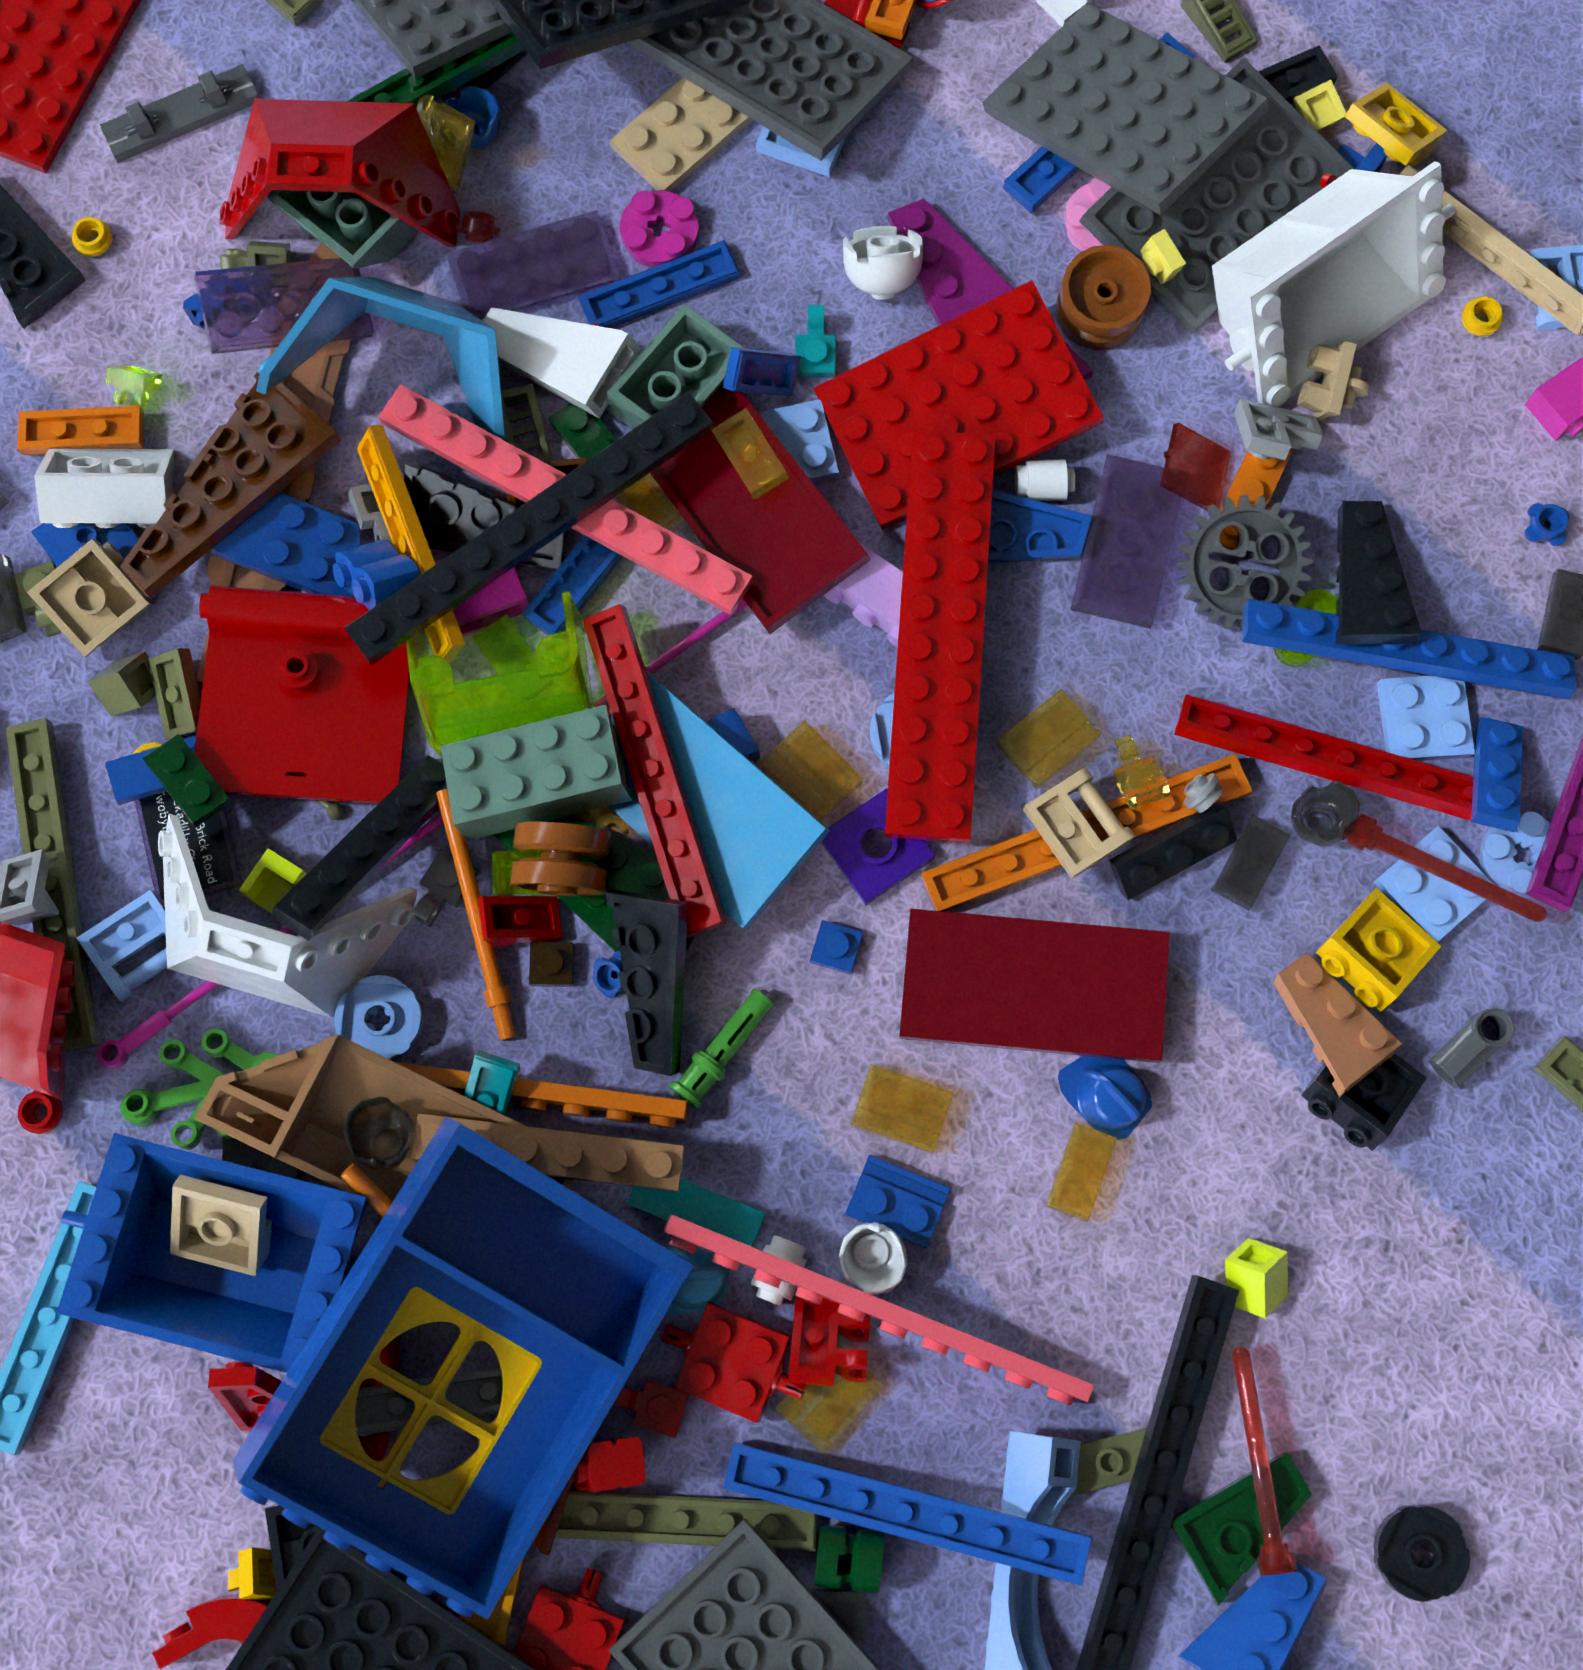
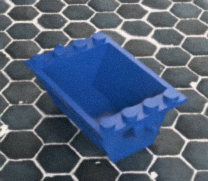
M114 1133L88 1215L65 1210L62 1215L61 1222L63 1224L82 1228L83 1231L56 1313L287 1373L355 1262L350 1261V1257L368 1197ZM180 1175L267 1197L266 1219L272 1220L270 1253L256 1277L170 1254L172 1189Z

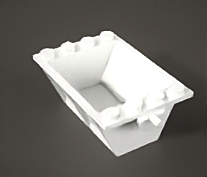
M1434 161L1413 177L1351 169L1212 265L1219 322L1230 335V346L1234 353L1225 360V365L1231 371L1242 365L1247 371L1254 372L1258 403L1280 407L1289 398L1298 393L1304 383L1308 381L1313 382L1324 374L1307 368L1311 348L1318 344L1336 347L1347 341L1357 344L1356 352L1430 298L1436 297L1444 289L1446 278L1443 276L1445 247L1443 246L1442 227L1445 220L1455 214V208L1451 204H1447L1442 208L1444 184L1441 182V164Z

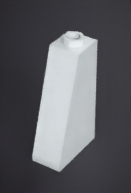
M492 307L486 317L482 319L483 322L495 329L498 364L598 418L601 417L608 405L607 391L632 364L641 350L628 333L612 328Z

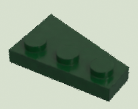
M1288 1452L1279 1454L1173 1517L1171 1527L1214 1603L1218 1606L1227 1597L1228 1591L1243 1573L1246 1574L1257 1561L1256 1558L1273 1537L1278 1536L1312 1495Z

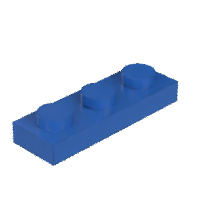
M1486 717L1480 718L1475 733L1471 822L1514 832L1520 823L1523 726Z

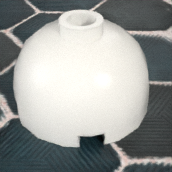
M872 226L854 231L853 240L848 241L847 237L843 239L844 266L849 280L861 291L871 294L875 299L886 300L893 298L896 293L912 285L921 271L923 260L922 237L909 229L908 237L897 235V227Z

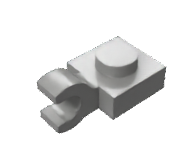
M370 483L350 487L348 496L360 530L373 528L375 541L386 540L392 544Z

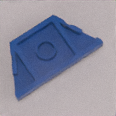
M280 492L212 548V555L307 593L354 596L336 583L333 575V564L336 563V552L360 546L358 523Z

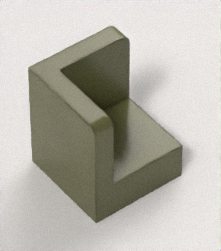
M145 651L112 662L88 681L111 716L141 708L156 696L148 662L149 657Z

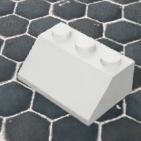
M48 449L34 475L40 523H53V526L58 528H70L77 526L78 523H95L100 528H113L121 523H137L142 528L154 526L166 510L163 504L170 494L173 493L174 449Z

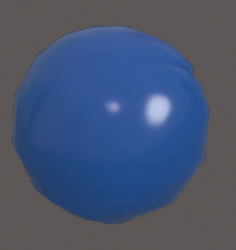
M465 86L462 94L456 99L448 97L439 118L443 136L455 146L464 150L482 148L491 143L500 126V107L497 98L487 89L475 86Z

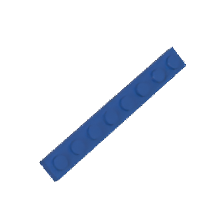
M1248 599L1243 608L1242 642L1563 699H1570L1576 691L1574 656L1423 629H1421L1422 634L1416 644H1335L1336 631L1339 627V616H1336V614Z
M740 1442L733 1443L723 1489L1080 1586L1083 1585L1093 1537Z

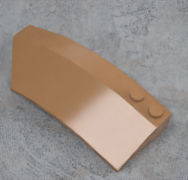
M339 1034L323 1039L321 1043L298 1051L292 1050L264 1060L259 1065L240 1072H231L217 1077L194 1118L341 1190L359 1195L341 1177V1174L354 1163L392 1202L418 1162L410 1158L418 1113L525 1126ZM550 1177L571 1191L574 1190L577 1180Z

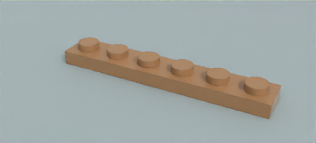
M417 1114L411 1159L417 1161L420 1159L443 1122L444 1116ZM448 1117L461 1123L548 1177L679 1192L685 1152V1146Z

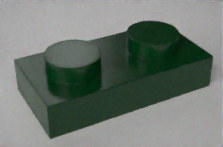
M569 403L548 418L550 425L577 458L589 460L616 441V438L598 417L572 403Z
M179 734L142 758L195 828L231 804L229 797Z

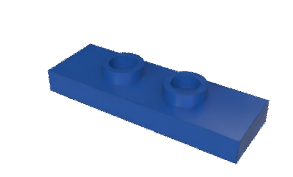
M584 535L523 611V619L557 641L623 556Z

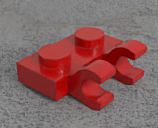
M796 1296L788 1383L834 1386L835 1374L852 1382H866L868 1350L858 1348L837 1349L838 1334H841L851 1341L868 1342L870 1316L865 1314L863 1322L838 1313L840 1304L823 1297L821 1305Z

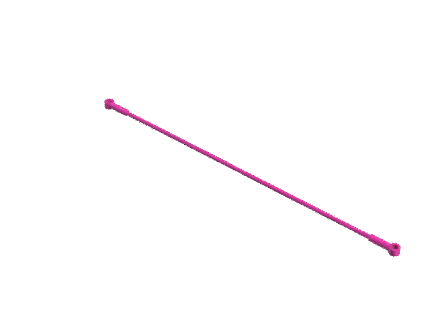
M742 599L732 616L722 611L645 666V669L651 674L655 673L747 607V603ZM606 695L587 709L602 705L609 706ZM440 813L419 828L380 869L443 825L442 814ZM285 926L277 930L286 934L293 932ZM206 981L165 1011L161 1009L118 1041L108 1040L103 1042L97 1050L99 1062L111 1069L123 1067L128 1060L129 1053L170 1025L172 1018L220 984ZM117 1048V1057L112 1061H108V1053L112 1049Z

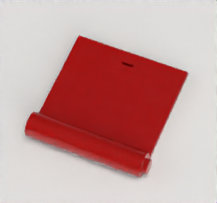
M211 585L208 594H201L199 604L200 618L207 619L210 631L194 754L226 794L379 804L400 782L413 637L371 666L344 629V627L370 610L363 603H359L354 596ZM303 649L311 653L316 659L318 675L309 687L302 690H291L284 687L278 681L275 674V663L278 657L287 650ZM293 663L288 670L292 673H298L303 669L304 665ZM289 774L305 775V776H307V777H304V776H289Z

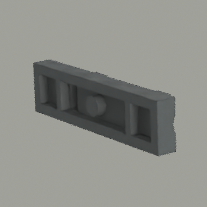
M241 64L215 76L213 71L206 72L198 76L199 83L145 106H142L138 101L125 107L126 114L100 124L117 163L252 106L254 99L260 98L244 65Z

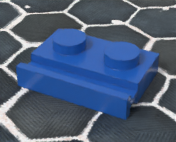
M869 1155L845 1215L863 1223L877 1222L895 1231L901 1239L927 1249L951 1188Z

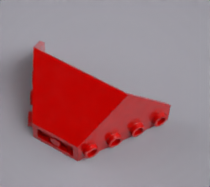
M254 99L228 201L223 202L220 211L219 221L220 225L225 226V239H234L271 190L354 192L443 245L456 247L458 230L460 229V209L414 104Z
M0 924V1078L64 1101L67 1014L70 1013L71 1000L70 988L67 987H74V961H66L65 943L6 924Z

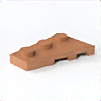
M1307 952L1279 972L1273 981L1297 1025L1304 1027L1315 1046L1312 1051L1319 1063L1325 1062L1335 1079L1332 1085L1339 1097L1395 1054L1402 1045L1385 1026Z

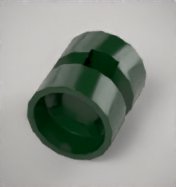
M821 1524L814 1586L840 1589L846 1582L850 1583L853 1591L879 1594L885 1532L859 1529L855 1535H849L846 1527ZM852 1554L851 1564L838 1561L839 1555Z

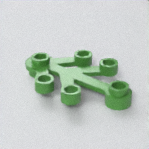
M211 1029L202 1038V1047L210 1056L214 1058L224 1057L242 1070L254 1067L264 1060L278 1056V1054L272 1052H265L254 1056L232 1043L229 1036L221 1029ZM223 1038V1043L219 1048H210L214 1039ZM171 1039L161 1046L159 1050L160 1059L168 1067L173 1069L180 1068L200 1081L152 1094L145 1089L132 1090L123 1098L120 1109L122 1116L132 1125L146 1127L156 1121L161 1110L202 1100L187 1121L178 1122L171 1130V1140L180 1149L191 1150L200 1143L201 1133L207 1126L194 1118L215 1079L225 1074L190 1054L188 1048L179 1040ZM175 1048H180V1055L174 1060H169V1053ZM143 1099L142 1108L132 1112L131 1106L133 1102ZM186 1129H192L191 1138L188 1141L180 1142L181 1133ZM216 1130L223 1138L234 1139L233 1137Z

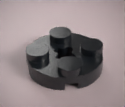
M1425 1505L1401 1506L1396 1511L1390 1513L1378 1527L1373 1545L1374 1565L1387 1585L1398 1594L1420 1602L1437 1600L1442 1596L1447 1597L1456 1592L1468 1574L1470 1553L1469 1549L1466 1548L1465 1539L1461 1534L1463 1531L1459 1524L1447 1513ZM1425 1539L1429 1543L1427 1551L1433 1554L1430 1562L1422 1560L1417 1566L1413 1562L1414 1555L1410 1550L1413 1544L1419 1545Z

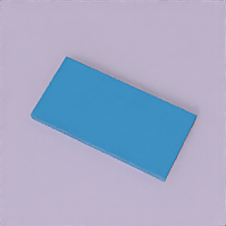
M646 670L722 909L743 929L749 930L831 830ZM622 748L632 800L609 807L653 846Z

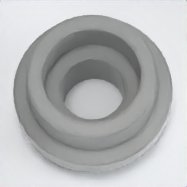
M1214 773L1206 777L1202 774L1197 775L1183 791L1187 795L1183 804L1188 809L1195 808L1199 813L1207 810L1223 792V787L1217 783L1219 778Z

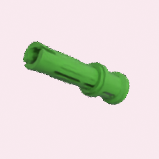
M754 988L704 1052L700 1050L698 1053H694L691 1057L693 1063L678 1082L672 1081L668 1086L670 1090L683 1101H687L688 1105L699 1111L703 1106L701 1100L716 1081L722 1082L725 1078V1073L727 1072L725 1066L744 1042L747 1041L770 1009H773L775 1004L767 996Z

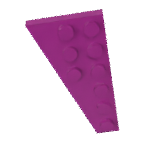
M925 199L888 212L887 219L891 226L897 227V235L908 237L909 229L922 237L923 260L921 271L916 280L938 326L1013 290ZM1065 342L1084 380L1093 377L1094 370Z

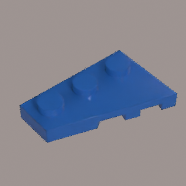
M992 489L988 563L1080 558L1092 515Z
M1283 1555L1179 1655L1180 1659L1198 1670H1284L1328 1583L1326 1577Z

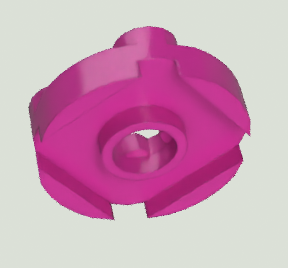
M641 190L633 195L631 203L626 206L621 215L619 229L622 243L631 254V257L644 266L652 268L693 252L698 242L699 225L698 218L694 212V206L688 198L676 193L663 190L650 192ZM657 222H664L665 226L670 228V230L662 231L661 236H654L653 229L649 227L656 225Z

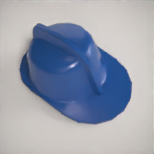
M1081 1056L1059 1071L1060 1091L1067 1102L1093 1129L1104 1137L1116 1140L1128 1138L1153 1107L1151 1094L1145 1083L1121 1059Z

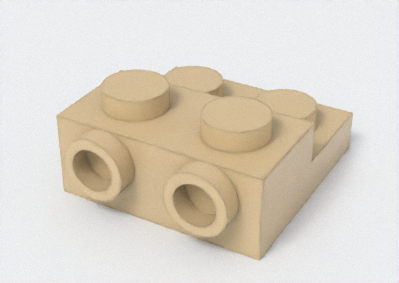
M91 539L27 592L84 657L89 656L115 633L123 630L153 605L148 596L120 568L124 558L109 541L101 545L98 540Z
M180 1175L172 1189L170 1254L256 1277L270 1253L272 1220L266 1219L267 1197Z

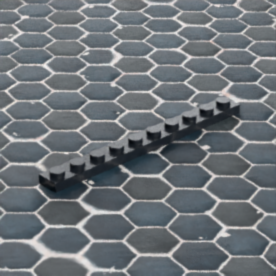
M686 392L344 627V629L372 666L713 430V421L693 396Z
M1191 1276L1076 1670L1130 1669L1238 1297V1289L1201 1276Z

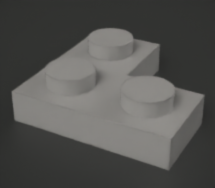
M1241 398L1234 411L1246 451L1260 459L1274 457L1286 460L1290 448L1302 449L1307 447L1317 450L1323 437L1315 416Z

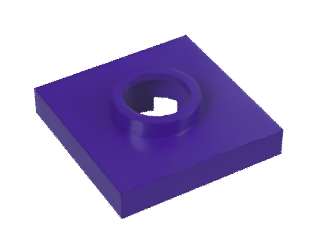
M887 788L829 826L828 828L831 831L821 841L825 850L865 906L935 859V854L925 840L891 838L892 848L882 858H871L863 852L861 839L865 833L873 829L885 831Z

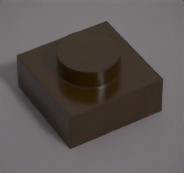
M530 942L529 985L531 987H573L575 944L573 942Z

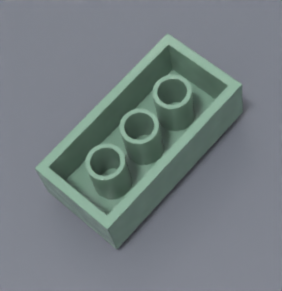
M607 705L440 746L453 825L468 841L513 830L517 823L546 822L632 800L620 738L613 716Z

